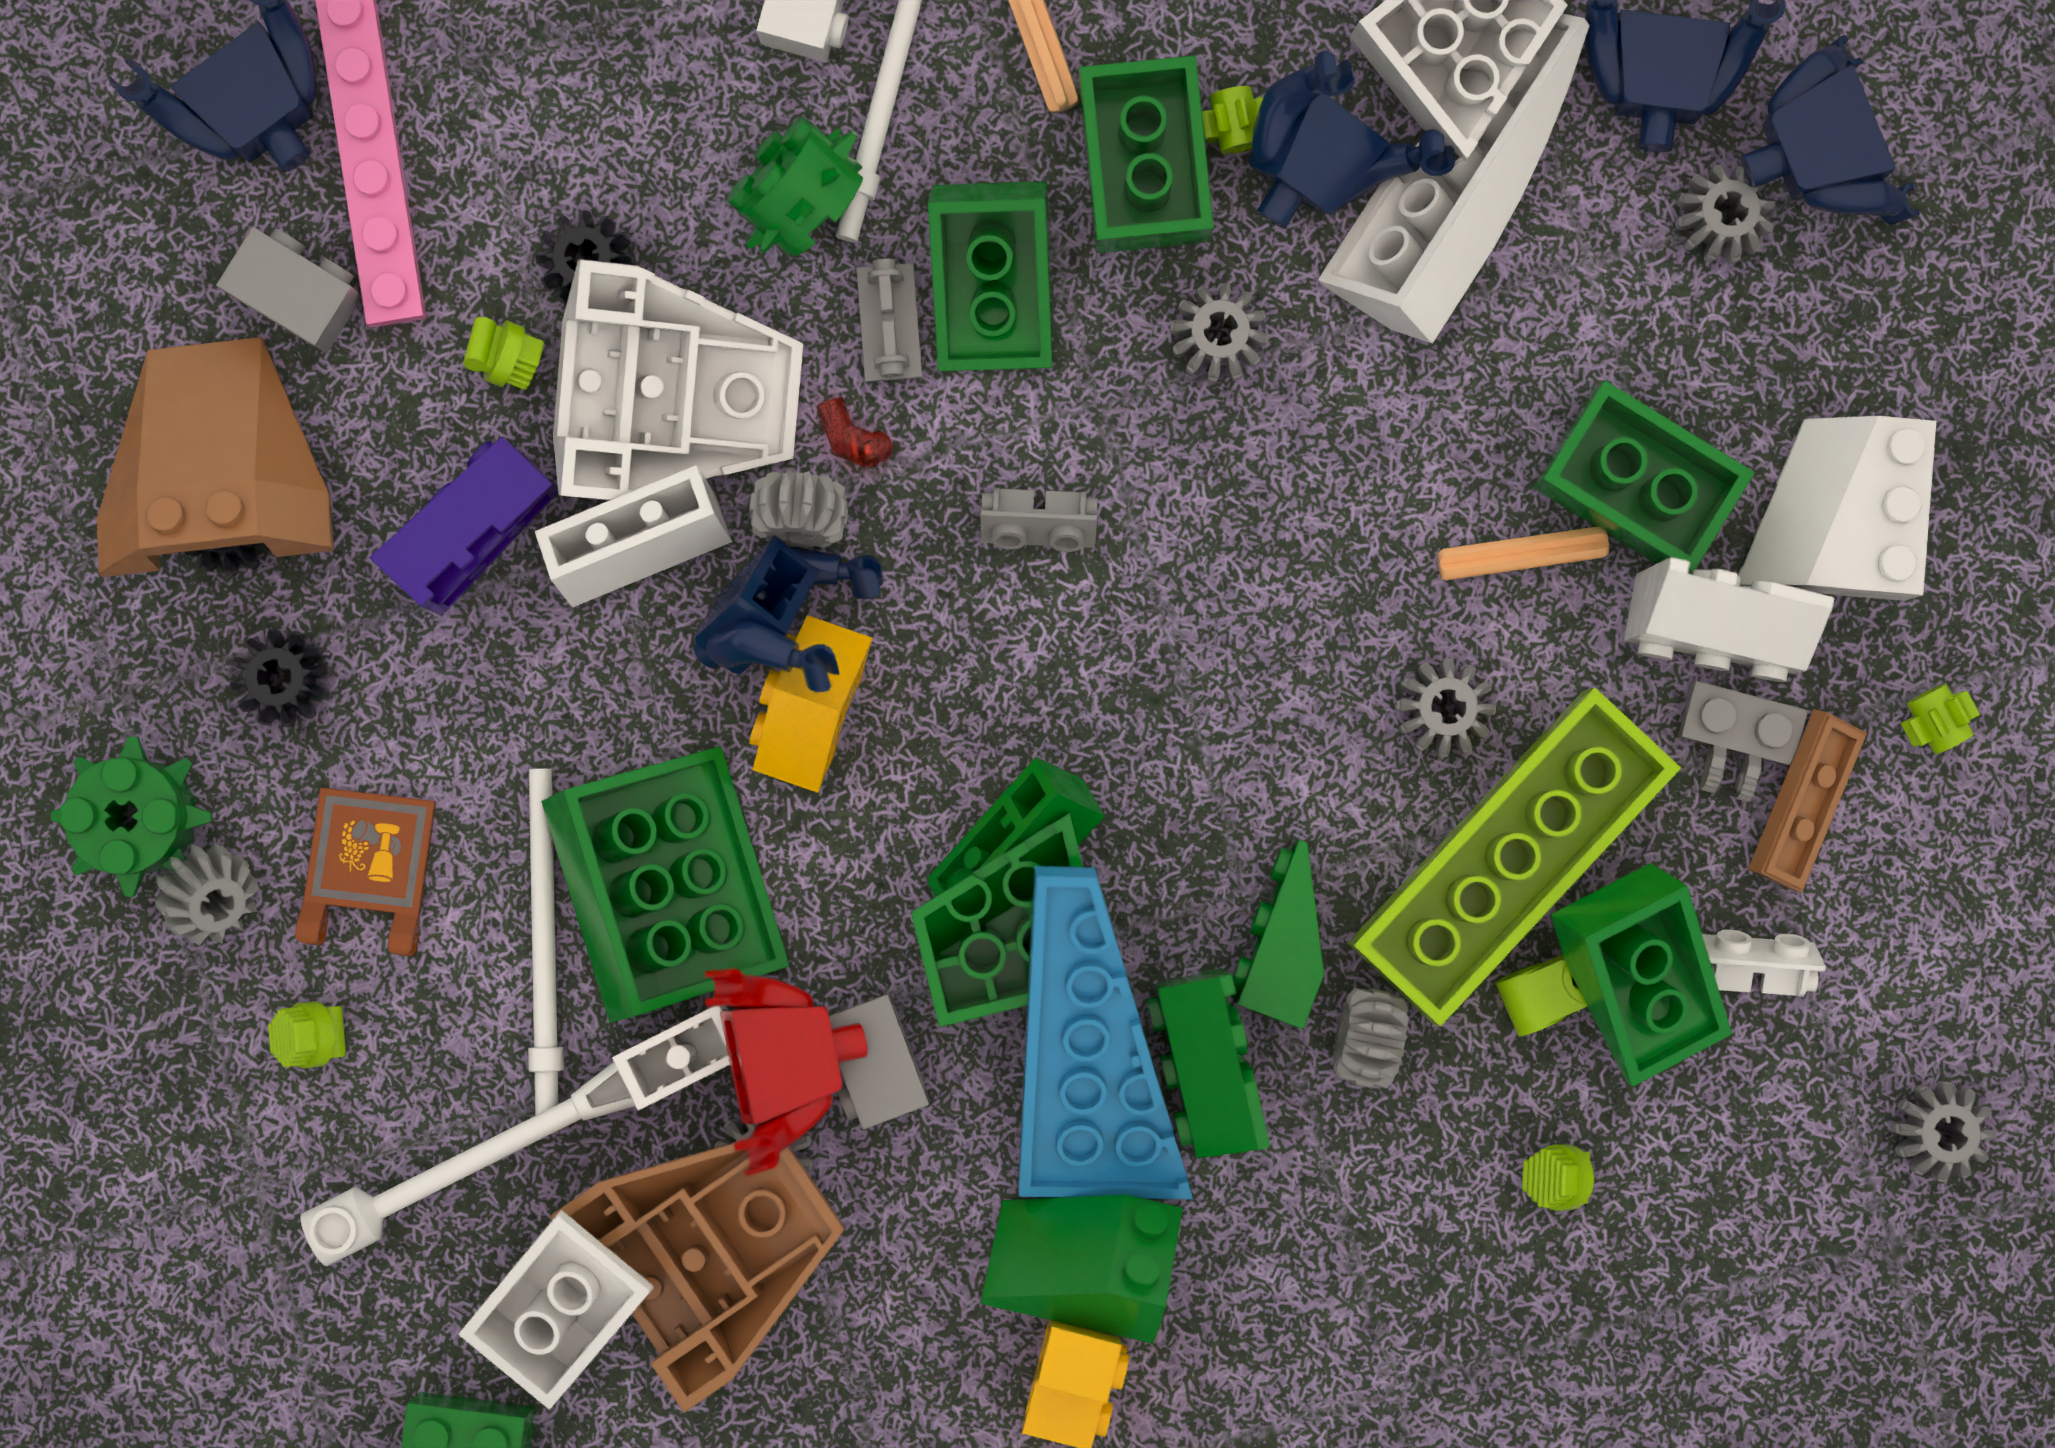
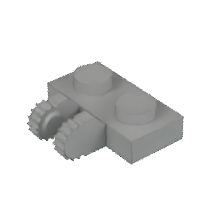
M1693 681L1678 737L1709 745L1700 789L1711 793L1716 792L1723 778L1726 750L1744 755L1741 771L1735 783V798L1745 802L1751 801L1760 776L1762 760L1790 767L1801 740L1808 710Z

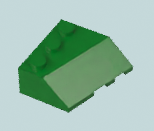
M1070 813L1065 814L911 911L939 1027L1027 1006L1035 866L1083 867Z
M1222 968L1155 983L1156 997L1146 999L1153 1032L1165 1031L1170 1053L1161 1055L1160 1062L1167 1089L1179 1088L1184 1110L1174 1112L1173 1115L1181 1147L1192 1145L1197 1158L1269 1148L1270 1144L1255 1077L1251 1065L1248 1066L1242 1056L1248 1054L1243 1023L1237 1007L1230 1004L1228 998L1229 995L1236 994L1232 974Z

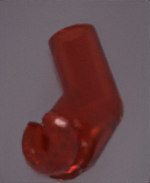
M843 397L830 399L816 406L831 450L837 457L861 467H875L879 462L889 459L893 450L890 437L880 430L872 433L854 426Z

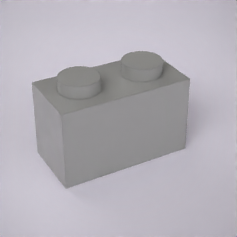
M252 227L216 286L231 297L327 354L362 299V295L349 285L354 275L327 258H323L320 265L317 266L302 257L301 253L305 246L277 228L273 230L269 237L255 227Z
M890 992L829 1015L831 1028L860 1023L867 1041V1057L838 1063L846 1083L838 1091L849 1121L859 1118L864 1130L930 1104L929 1094Z

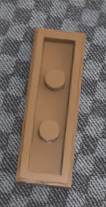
M1813 709L1748 870L1785 888L1800 893L1803 892L1866 738V732L1828 712Z

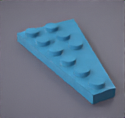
M1035 866L1018 1169L1019 1197H1080L1126 1194L1143 1199H1193L1189 1180L1096 869L1087 867Z

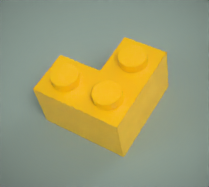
M807 615L798 635L794 636L788 633L786 637L797 642L800 651H804L806 648L817 644L829 646L835 654L840 674L833 675L827 673L831 684L830 690L826 692H813L807 688L802 669L793 667L790 672L770 670L759 703L768 706L767 713L759 712L749 744L758 747L752 770L818 793L834 758L844 719L860 684L873 638Z
M1048 1320L1022 1423V1434L1076 1448H1092L1095 1435L1105 1437L1113 1409V1402L1108 1401L1111 1388L1122 1389L1130 1357L1127 1354L1128 1345L1121 1343L1120 1336Z

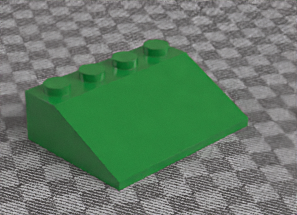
M721 746L568 788L541 801L609 1023L631 1018L715 991L713 979L711 977L705 978V971L738 969L742 974L761 976L790 966Z

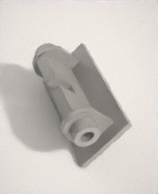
M886 258L872 261L873 266L857 267L865 382L922 378L914 263L896 264L895 259Z
M994 488V493H982L980 543H993L1002 549H1018L1024 545L1051 546L1053 549L1062 552H1073L1080 550L1082 547L1095 548L1098 498H1086V492L1046 491L1045 509H1034V490Z

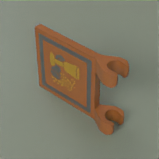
M320 787L304 898L295 931V937L299 942L318 946L324 944L328 924V905L395 913L388 939L389 951L401 956H414L416 954L436 801Z

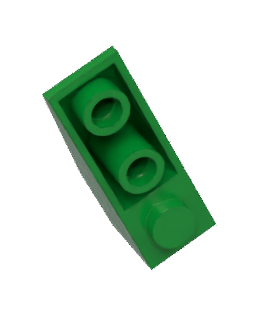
M1294 840L1291 850L1281 847L1269 878L1278 882V886L1271 904L1263 901L1260 902L1249 934L1258 937L1250 959L1240 956L1232 977L1235 991H1237L1234 1003L1304 1030L1324 976L1308 843L1302 840Z

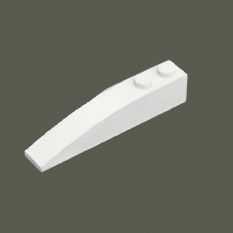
M1562 13L1466 161L1454 153L1455 165L1452 171L1445 175L1432 176L1426 174L1420 166L1416 172L1389 179L1378 186L1319 277L1318 281L1325 288L1389 329L1433 344L1494 249L1522 198L1543 153L1570 86L1586 38L1589 24L1585 18Z

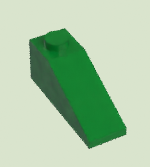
M1035 757L926 878L934 896L1067 813H1070L1077 845H1079L1105 817L1085 781L1051 763Z

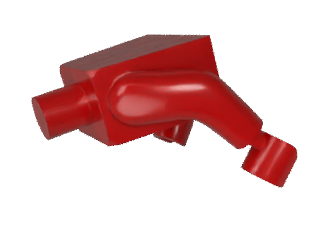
M738 969L705 971V978L711 977L713 979L715 994L713 998L705 999L706 1006H732L739 1009L720 1012L741 1122L757 1124L751 1137L736 1141L733 1144L735 1151H747L750 1164L748 1169L744 1170V1174L749 1176L774 1169L778 1165L779 1154L809 1131L826 1114L833 1102L832 1093L842 1089V1079L838 1063L867 1057V1041L860 1023L831 1028L826 1006L814 1007L812 996L796 986L767 977L742 974Z

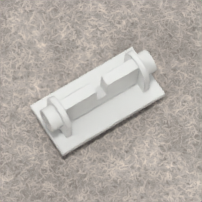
M1721 930L1717 935L1702 934L1719 990L1750 992L1753 973H1762L1760 983L1762 993L1803 997L1806 991L1815 992L1817 990L1818 971L1825 972L1826 965L1815 943L1809 942L1806 938L1798 935L1780 934L1774 940L1751 938L1750 935L1737 930Z

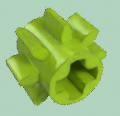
M1236 86L1211 94L1209 99L1212 110L1202 111L1204 140H1207L1208 144L1218 142L1221 154H1236L1252 150L1254 125L1263 96L1254 99L1251 86Z
M1943 683L1909 700L1906 704L1912 713V717L1900 724L1913 747L1923 746L1928 743L1934 755L1971 738L1974 733L1968 723H1970L1971 719L1979 716L1980 713L1967 690L1952 694L1948 685Z

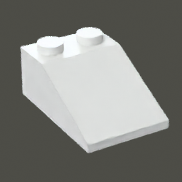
M561 1210L458 1335L550 1410L646 1298L654 1286Z

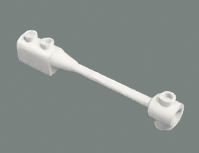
M726 1006L711 1007L612 1057L614 1062L572 1093L570 1099L375 1197H372L358 1187H353L302 1213L300 1216L301 1225L310 1248L323 1265L329 1266L382 1238L383 1219L492 1163L580 1119L585 1121L632 1107H637L640 1110L730 1065L720 1012L726 1011L728 1008Z

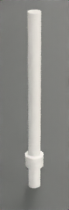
M898 0L856 161L863 167L858 172L863 177V181L854 199L840 217L835 235L837 238L847 242H858L868 201H874L881 178L876 174L922 0Z
M529 769L534 1047L528 1048L529 1072H534L535 1116L559 1104L558 1071L564 1070L563 1047H557L554 844L541 803L542 800L553 795L552 769Z

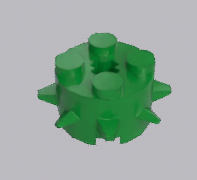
M802 116L788 128L784 136L774 131L764 140L754 155V158L760 164L751 176L747 174L736 183L727 198V202L737 210V213L754 226L746 246L751 249L762 244L760 250L765 253L776 244L790 257L799 256L816 243L808 235L812 230L818 228L828 218H831L836 223L854 199L863 181V177L858 174L863 168L862 165L849 155L857 138V134L853 130L840 136L841 129L837 128L827 136L811 121L806 120Z
M139 737L127 738L119 758H111L94 764L82 757H78L73 763L79 777L68 791L66 801L62 806L51 811V820L62 825L68 842L77 854V858L71 868L72 872L75 875H80L95 868L99 871L116 874L125 897L136 896L145 873L161 871L164 868L174 871L171 867L170 857L185 861L183 853L193 840L195 832L193 829L212 822L211 812L193 805L195 804L194 795L184 781L192 766V762L188 758H184L169 766L150 762L147 759ZM127 806H135L138 809L132 815L138 821L135 827H126L123 819L126 817L123 813Z

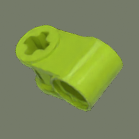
M1563 954L1548 961L1517 970L1495 982L1518 1037L1547 1028L1563 1020L1567 1015L1588 1007L1578 986L1573 985V976L1566 965Z

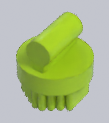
M477 317L472 326L463 365L471 371H483L484 381L496 386L503 387L507 383L526 390L539 366L544 342L525 334V327L506 320L502 326H498L492 319Z
M317 1001L297 1003L291 1008L278 1009L277 1014L274 1015L271 1023L268 1024L270 1053L278 1059L279 1063H282L283 1067L298 1066L304 1069L321 1067L326 1065L331 1058L346 1056L342 1006L325 1007Z
M1570 1144L1549 1145L1536 1152L1534 1156H1530L1529 1160L1523 1161L1522 1190L1527 1192L1529 1197H1532L1533 1202H1537L1538 1207L1554 1211L1575 1210L1588 1203L1594 1187V1171L1590 1162L1589 1151H1582Z

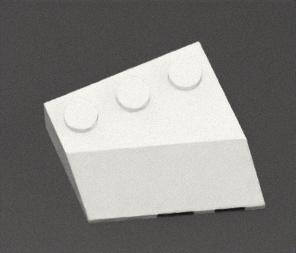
M1385 0L1358 22L1350 38L1419 126L1425 131L1434 129L1444 135V145L1454 148V153L1466 161L1568 5L1564 0Z
M1887 416L1804 419L1777 480L1776 489L1764 517L1761 518L1755 532L1754 540L1745 562L1738 572V577L1741 578L1739 586L1751 587L1752 581H1766L1821 594L1900 601L1922 596L1924 592L1936 421Z
M1672 557L1636 574L1624 641L1639 644L1637 654L1664 660H1672L1674 651L1696 655L1694 665L1720 671H1729L1731 662L1753 666L1752 677L1776 682H1786L1788 673L1797 674L1807 671L1834 602V597L1774 582L1752 581L1751 587L1739 586L1741 578L1738 577L1737 573L1721 569H1697L1693 571V575L1687 574L1690 562Z

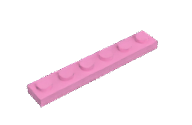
M315 0L366 325L372 328L427 319L377 0Z

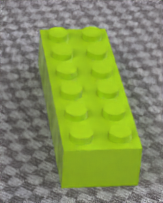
M1595 687L1582 691L1347 942V945L1429 1022L1441 1027L1674 777L1681 767Z

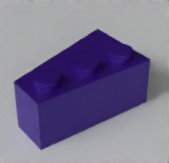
M501 437L495 443L487 441L480 446L469 458L466 464L468 468L454 481L440 488L420 512L369 557L417 604L437 614L443 615L558 494V487L504 437Z

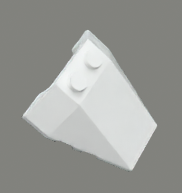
M578 260L562 320L553 429L558 494L560 496L612 500L695 465L698 466L705 479L793 459L803 343L744 315L734 313L710 302L695 292L678 287L639 266Z

